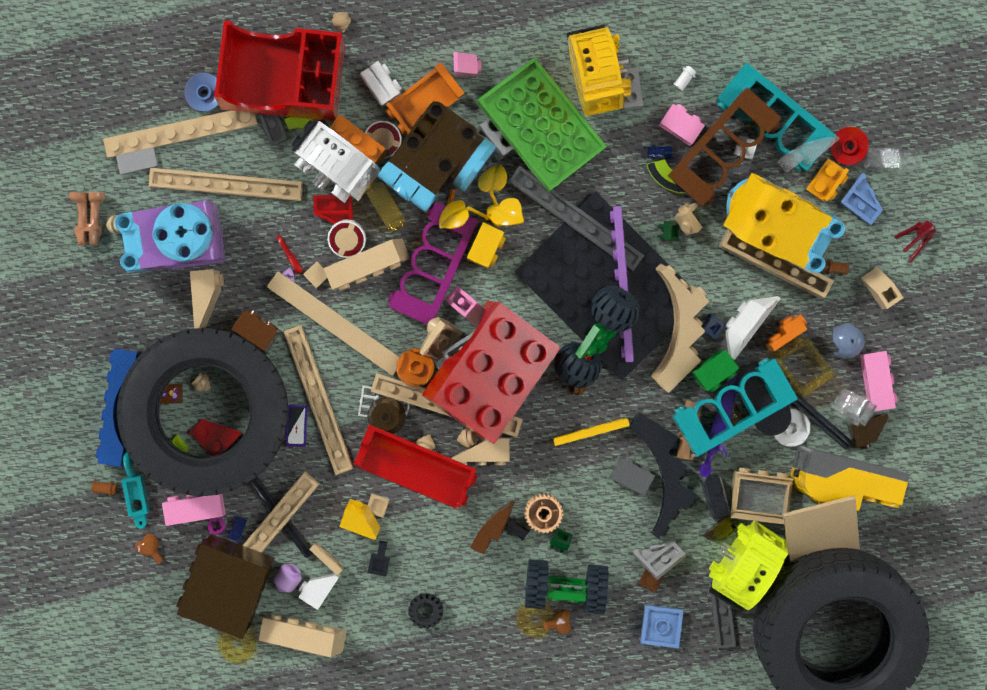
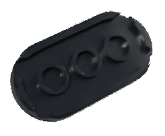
M759 361L748 364L743 369L740 377L749 372H756L755 368L759 366ZM752 376L747 379L744 389L756 411L773 402L763 382L758 377ZM789 405L755 423V427L763 434L770 436L783 433L791 423L792 415Z

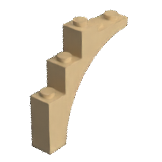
M660 264L655 270L664 280L670 293L674 308V327L668 351L651 377L663 390L669 393L701 361L697 357L699 353L691 345L705 332L701 327L703 323L695 315L709 300L705 297L707 293L701 287L689 286L683 279L679 280L675 276L676 271L670 265L666 267Z

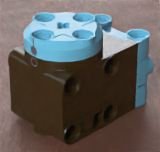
M433 101L415 122L409 134L391 159L381 169L377 177L395 190L402 198L408 202L412 201L415 206L426 213L448 181L464 192L497 146L479 134L474 126L439 101Z

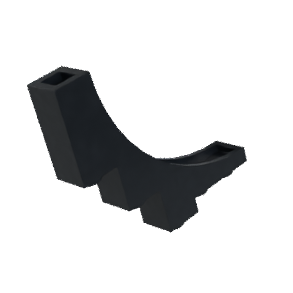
M637 412L628 428L635 432L649 447L657 461L662 477V506L656 525L651 532L652 535L660 539L661 536L664 537L669 531L670 527L668 525L671 520H675L680 513L679 507L686 511L688 508H692L697 501L695 498L697 494L678 483V480H682L688 472L686 464L669 454L670 450L674 451L679 443L677 441L678 436L642 413Z

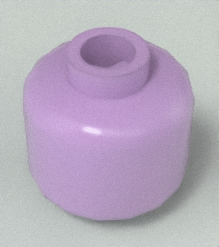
M283 564L273 576L275 588L279 592L294 591L302 578L300 569L294 564Z

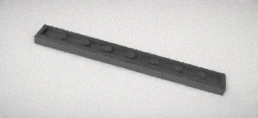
M519 165L509 179V183L613 257V250H617L616 242H612V232L556 191L551 190L548 192L538 178ZM625 242L626 266L631 271H634L645 255Z

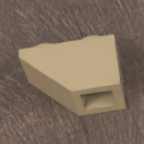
M875 267L861 277L881 309H888L903 299L895 284L878 267Z

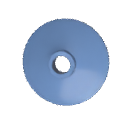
M199 73L192 76L186 83L184 90L185 98L188 104L195 110L210 111L219 105L214 98L217 79L215 76L209 73ZM203 90H208L206 97L202 96Z

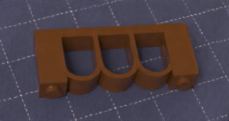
M746 87L668 174V177L702 207L704 204L708 206L715 199L713 196L715 191L712 188L719 187L725 182L728 173L727 168L736 167L741 164L746 155L745 147L756 146L764 137V132L769 133L771 131L774 133L781 125L779 123L781 117ZM737 109L741 110L758 127V137L752 143L741 141L724 126ZM719 129L740 147V157L735 163L728 164L723 162L705 146ZM701 150L716 161L722 169V177L715 184H707L687 167Z

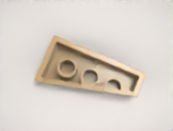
M392 239L325 267L324 271L332 290L339 289V291L350 288L349 284L353 282L360 284L367 281L366 277L371 275L373 277L384 274V270L389 268L393 270L401 267V263L411 259L403 239Z

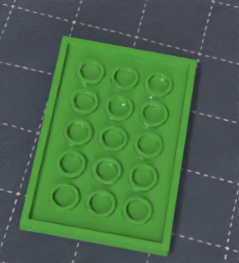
M535 57L476 101L548 192L607 147Z

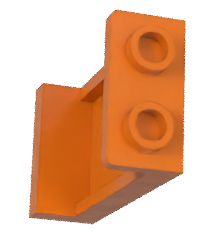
M439 63L433 71L392 102H388L386 104L388 108L386 112L392 120L396 118L399 122L397 127L403 135L409 134L415 122L433 101H439L446 107H450L464 96V92L444 65Z

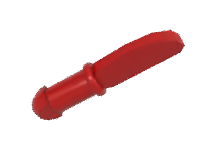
M278 235L277 240L288 256L286 259L289 260L297 274L302 273L303 268L296 259L295 254H292L283 237Z

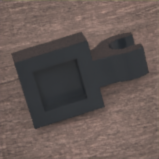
M380 540L377 554L371 553L367 573L387 576L390 556H385L388 542Z

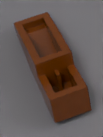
M511 500L490 516L476 535L470 547L471 549L484 554L492 539L499 540L515 501Z

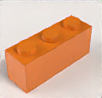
M340 114L330 126L331 130L357 148L377 166L388 154L386 148Z

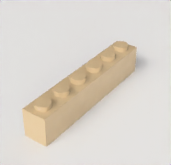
M730 229L726 230L718 246L820 299L826 297L834 280L820 273H813L740 240Z

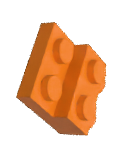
M801 314L794 317L792 315L786 316L779 321L780 325L776 327L779 333L768 337V342L764 344L768 351H776L807 330L805 326L807 322Z

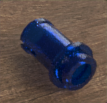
M652 145V147H648V158L655 160V158L671 159L672 154L664 152H672V146L655 147V145Z
M236 516L231 532L228 531V538L239 542L243 538L241 535L248 520Z

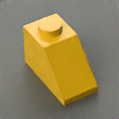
M350 499L339 527L376 540L380 525L369 506L360 501Z

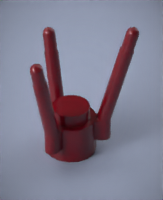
M928 220L923 223L918 222L894 236L897 239L917 229L915 232L917 237L903 249L904 252H907L920 239L923 240L908 260L909 263L914 260L936 232V228Z

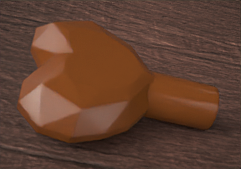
M148 533L144 536L143 540L135 543V549L138 553L152 556L158 564L164 560L158 552L159 545L155 535Z
M566 609L561 610L553 621L544 622V629L555 628L560 634H568L571 630L569 622L570 612Z

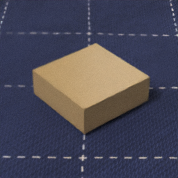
M318 261L303 274L315 288H318L327 279L324 268Z
M372 493L368 506L373 515L384 518L390 499Z

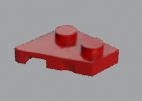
M334 194L313 195L314 215L322 219L324 218L333 224L345 219L353 220L352 196H349L344 203Z
M202 419L189 432L212 456L223 454L242 434L239 430Z

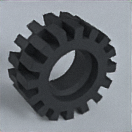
M421 593L415 596L409 606L408 615L410 616V621L413 622V625L419 626L420 629L435 627L443 616V605L436 595ZM422 604L432 606L433 614L429 618L420 616L418 609Z

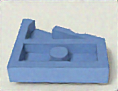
M861 173L839 203L870 226L883 209L879 201L876 200L875 193L866 180V175Z

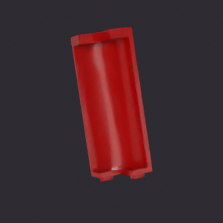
M372 425L368 426L353 463L354 467L458 510L461 506L465 507L469 498L466 495L470 485L474 486L478 475H475L477 469Z

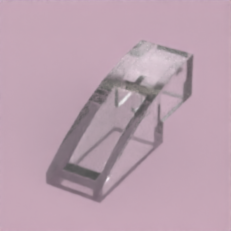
M825 137L803 144L784 155L777 163L786 173L791 171L801 161L805 166H808L837 142L839 137Z
M869 147L864 161V169L920 171L921 152Z

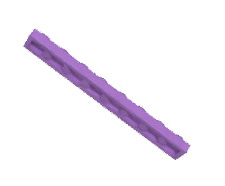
M622 206L613 207L614 211H610L611 223H615V230H612V242H616L617 250H613L614 261H618V269H615V280L619 281L621 288L628 291ZM630 328L620 332V339L624 338V346H621V356L625 358L626 362H634L632 329Z

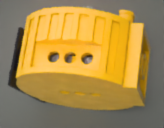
M605 24L568 32L569 58L578 98L585 117L623 109L624 97L631 96L630 89L632 86L630 78H621V73L628 72V67L625 64H628L629 60L628 57L617 58L616 53H619L618 48L620 45L619 34L611 35L608 27L605 28Z

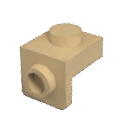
M696 203L684 204L678 209L679 213L674 217L686 235L697 233L703 228L692 213L698 207Z

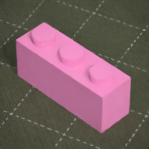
M887 351L860 354L869 411L874 412L896 408L897 395L893 392L892 387L894 376L890 373L889 369L891 365L890 355L887 354Z
M222 494L212 496L186 495V498L179 499V496H172L162 503L166 526L226 515Z

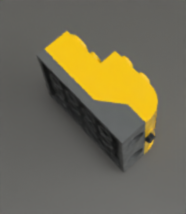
M800 445L797 446L791 469V478L794 479L793 486L799 492L810 496V500L823 504L855 496L857 511L860 510L862 499L899 508V505L903 504L910 474Z

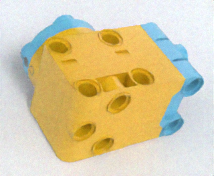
M751 173L749 178L739 182L728 191L726 206L728 217L723 224L725 227L730 229L740 240L813 273H819L825 268V260L822 258V255L831 239L839 238L845 232V226L839 221L838 217L828 213L819 205L785 188H781L754 173Z

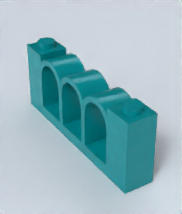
M746 62L715 100L718 103L717 107L724 112L746 87L750 89L753 84L757 85L771 97L766 105L770 107L776 101L792 114L777 133L768 134L764 132L762 139H775L776 150L783 156L792 157L789 160L792 163L791 167L799 173L801 171L803 173L806 172L836 135ZM737 109L734 112V115L741 122H753L741 110ZM797 118L813 132L798 150L789 151L783 146L781 139L785 130ZM754 123V129L756 134L758 135L759 130L757 125Z
M767 357L759 361V366L755 368L756 372L744 374L740 377L737 386L726 385L717 390L714 400L701 399L694 403L692 408L691 406L685 407V405H682L674 410L675 414L671 416L694 456L698 457L798 399L776 359L769 360ZM752 376L758 377L763 382L773 400L772 403L758 411L754 409L744 389L747 379ZM730 389L738 393L750 414L733 425L721 404L723 393ZM705 403H710L716 408L726 426L725 430L711 438H708L697 417L699 407Z

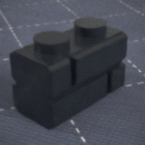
M715 475L701 479L700 483L710 517L714 519L731 514L730 507L727 505L728 499L721 476Z

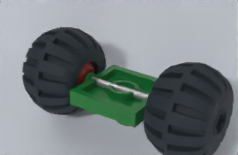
M606 286L595 294L591 305V312L598 324L592 327L582 343H568L556 354L554 368L561 380L570 386L585 388L592 385L598 379L601 372V360L597 353L601 354L606 350L608 341L617 332H624L635 325L640 310L636 298L627 290L618 286Z

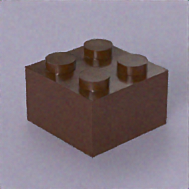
M244 310L232 327V330L268 353L280 335L277 332V326L268 320L265 323L262 322V317L253 310L249 312Z

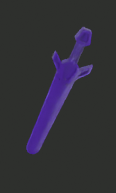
M739 375L730 379L727 385L737 386L740 379ZM732 389L724 392L721 400L722 407L729 419L737 392ZM718 412L716 413L708 438L726 429ZM723 442L708 450L705 463L700 465V476L708 478L712 472L710 464H712L715 452L721 451L726 459L728 451Z

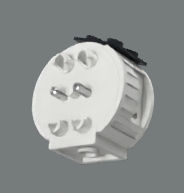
M316 118L313 122L309 120L303 128L305 133L302 137L297 136L291 144L293 153L300 157L294 165L306 175L314 169L317 170L319 174L312 183L318 186L320 190H324L331 181L335 184V189L332 193L345 203L349 196L359 201L376 179L381 169L357 148Z

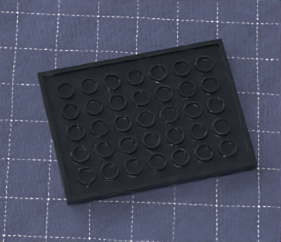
M595 191L579 209L612 232V230H615V223H611L610 211L614 210ZM624 219V241L645 255L634 271L627 268L628 291L636 298L640 306L638 320L631 327L634 362H626L625 358L621 356V346H624V338L620 339V332H617L608 341V346L601 354L597 353L599 358L621 380L673 331L674 308L671 296L664 280L655 270L660 264L666 267L669 264ZM565 222L515 271L531 290L582 341H584L592 327L598 324L591 312V305L595 294L606 286L620 287L619 281L615 280V269H618V261H614L612 256ZM676 272L675 276H676L679 280H680V279H683V278Z

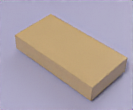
M315 542L309 549L336 575L343 570V566L319 543Z

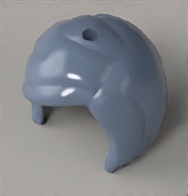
M844 323L833 328V341L839 349L838 353L834 352L833 354L844 359H851L859 355L865 345L864 335L861 330L850 323Z

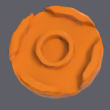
M416 348L409 349L401 354L396 365V371L401 381L413 387L423 386L429 382L435 369L432 359L421 355L420 349Z

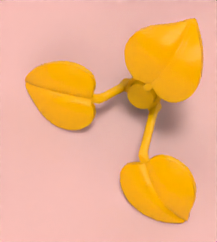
M495 165L484 171L478 179V187L483 192L489 191L494 205L487 208V214L470 206L466 207L464 201L457 200L448 204L442 211L439 219L440 229H455L463 226L469 218L468 211L484 217L485 220L490 219L497 227L524 223L522 206L517 199L508 198L498 205L493 191L503 189L507 182L505 168L502 165Z

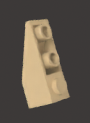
M499 437L495 444L484 440L453 456L452 459L467 465V462H475V465H486V462H494V465H506V462H510L509 437Z

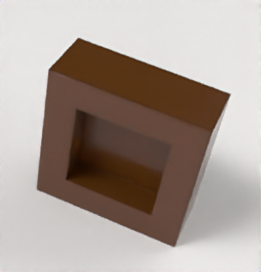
M645 568L638 584L656 592L664 575L656 580Z

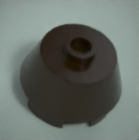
M382 397L375 400L367 413L369 425L391 434L397 433L403 427L406 418L402 404L390 397Z

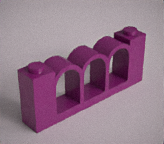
M435 202V205L431 204L427 212L428 220L431 222L423 229L422 238L425 246H420L412 254L411 263L414 270L404 274L400 283L401 291L396 290L395 293L392 292L388 299V303H390L389 308L425 324H428L431 319L436 318L478 224V220L469 216L463 226L449 229L463 236L454 256L431 246L427 241V233L432 227L439 226L440 215L446 207L438 202ZM429 250L452 260L443 280L418 269L416 258L420 252ZM421 275L441 284L432 305L414 298L406 292L405 282L410 276Z

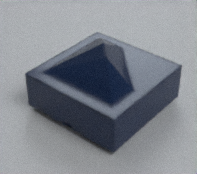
M708 314L701 327L705 330L704 333L716 340L726 323L712 314Z

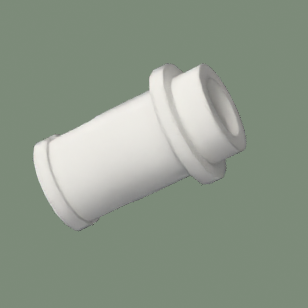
M689 66L683 67V72L673 84L681 91H684L690 80L696 77V71Z

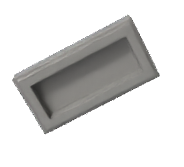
M154 147L116 156L120 175L159 166Z

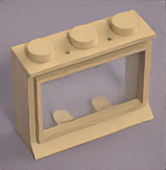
M739 467V471L734 470L729 504L731 514L728 516L737 519L784 524L783 513L789 512L794 479L788 477L789 474L777 472V476L769 475L770 471L758 470V473L750 472L751 469Z

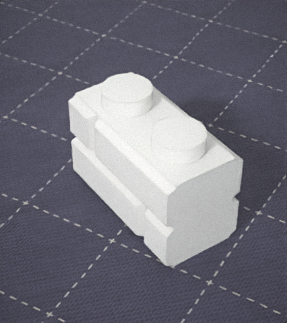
M377 61L359 75L383 108L388 102H392L401 95L399 90L402 88L396 79L393 81L390 79L388 74L391 72L385 64L381 65Z

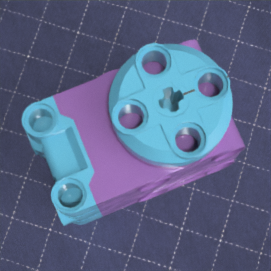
M210 200L190 204L175 203L171 206L122 213L115 218L114 224L122 234L124 250L126 252L122 255L120 264L127 273L179 269L226 261L218 204Z

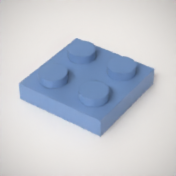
M645 604L640 643L679 648L684 610Z

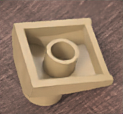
M440 317L433 318L427 325L428 335L422 344L420 354L440 360L444 357L442 352L454 345L464 332Z

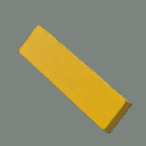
M623 418L554 437L553 441L555 446L630 425L628 419Z

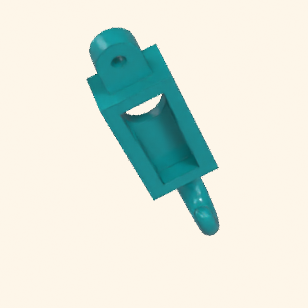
M125 451L123 464L128 477H124L121 481L128 516H133L135 526L142 529L147 525L146 514L150 512L143 474H135L132 467L134 462L127 451ZM141 500L142 509L135 510L133 508V501Z

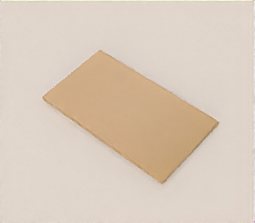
M855 496L783 513L790 563H796V559L804 555L808 557L810 553L817 551L822 553L826 549L853 548L860 550Z

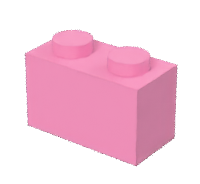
M672 104L659 126L688 146H691L705 126L702 123L703 120L696 115L691 116L686 113L687 110L683 106Z

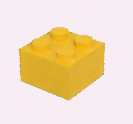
M482 223L467 256V260L486 269H489V266L494 267L498 255L495 253L498 248L502 249L506 240L503 237L504 232L486 223Z

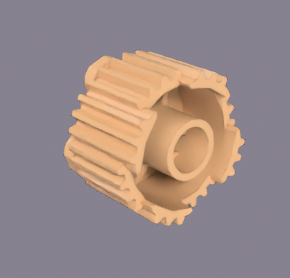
M539 493V495L535 494V497L532 496L526 503L527 506H525L526 522L529 526L531 525V529L534 528V531L538 530L539 533L541 531L543 534L545 532L549 533V531L553 532L556 526L559 527L558 523H561L562 516H564L561 503L556 497L549 495V493L547 495ZM543 508L549 510V513H546V517L538 515Z

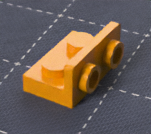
M827 158L805 190L823 203L828 200L832 201L838 193L835 190L839 184L842 186L849 176L846 174L849 170L847 168L843 169Z

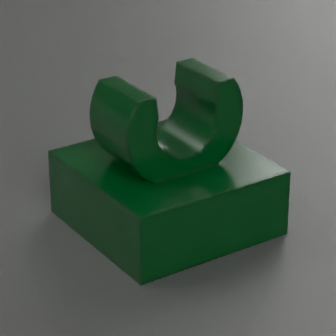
M664 221V224L657 225V228L664 229V234L657 235V238L664 239L665 241H679V224L677 222Z
M559 528L554 529L549 543L550 549L556 546L560 548L559 553H563L564 550L567 551L573 534Z

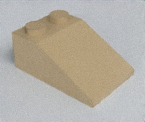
M214 269L190 271L194 328H206L221 292V286H224L223 274Z

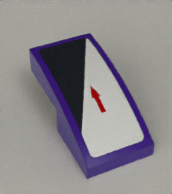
M288 405L286 446L306 447L308 407Z

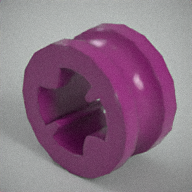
M222 517L212 518L208 522V529L212 534H220L226 528V522ZM217 520L220 521L219 525L222 526V528L214 530V525H212V522H217Z

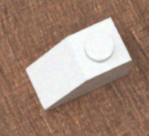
M330 574L311 578L308 583L304 581L298 590L301 592L298 598L318 610L340 575Z

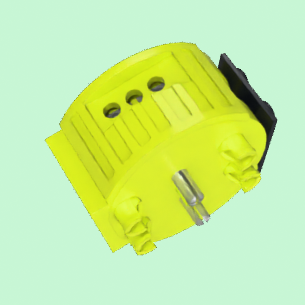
M755 520L747 527L743 523L737 527L739 529L737 531L738 536L733 544L730 546L724 542L721 545L723 549L721 555L724 558L720 564L713 561L709 567L711 571L709 577L712 578L709 593L740 613L743 612V608L747 610L752 609L761 600L774 582L784 563V559L788 555L787 541Z

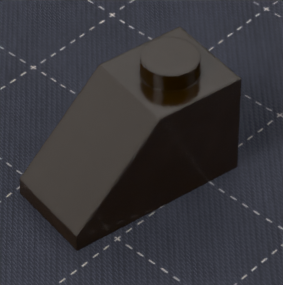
M882 413L848 424L847 427L853 446L860 447V450L871 447V443L877 441L888 420V414Z

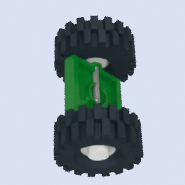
M529 559L525 608L545 609L547 592V599L553 601L570 600L573 603H580L582 601L584 602V613L604 615L608 596V566L588 564L585 582V579L548 576V561Z

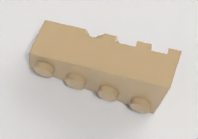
M274 613L263 617L259 641L326 657H333L343 652L346 629L319 625L314 622H302L297 618L285 619L281 618L282 615Z

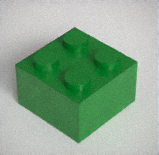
M719 350L691 370L690 373L703 391L713 392L721 386L720 382L726 379L728 381L736 376L737 373L735 371L739 367L726 350Z

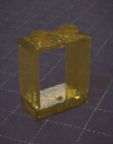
M375 181L367 186L368 190L365 192L389 232L394 233L408 224L382 181Z
M799 337L792 342L793 346L790 349L784 348L776 354V361L796 392L804 398L835 376V374L810 339ZM805 346L823 372L801 387L783 363V360Z

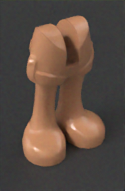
M70 192V200L75 201L78 206V225L74 228L78 245H87V231H89L90 245L98 246L100 236L102 235V226H99V207L105 199V193ZM88 199L91 206L90 223L87 222Z

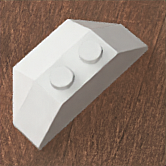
M780 297L748 300L747 303L743 301L737 309L739 311L738 315L735 318L732 316L726 324L728 328L725 333L728 353L733 360L737 358L780 301Z

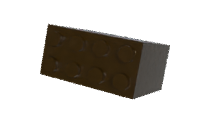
M210 534L206 539L203 538L201 544L199 543L196 548L195 555L197 557L190 565L188 572L191 574L189 579L185 580L182 588L185 591L183 596H180L176 605L179 608L177 615L243 639L252 624L275 557Z

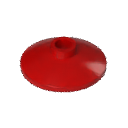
M845 127L835 134L836 136L831 141V153L836 161L844 165H854L866 157L869 150V140L861 129ZM854 143L855 145L853 150H849L848 148L849 144Z

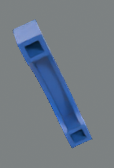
M114 349L110 354L109 363L112 365L111 371H108L107 374L109 386L104 394L106 407L101 415V420L104 422L103 428H100L99 431L101 443L96 451L98 464L124 466L123 455L126 449L118 428V397L124 378L132 364L140 356V352Z

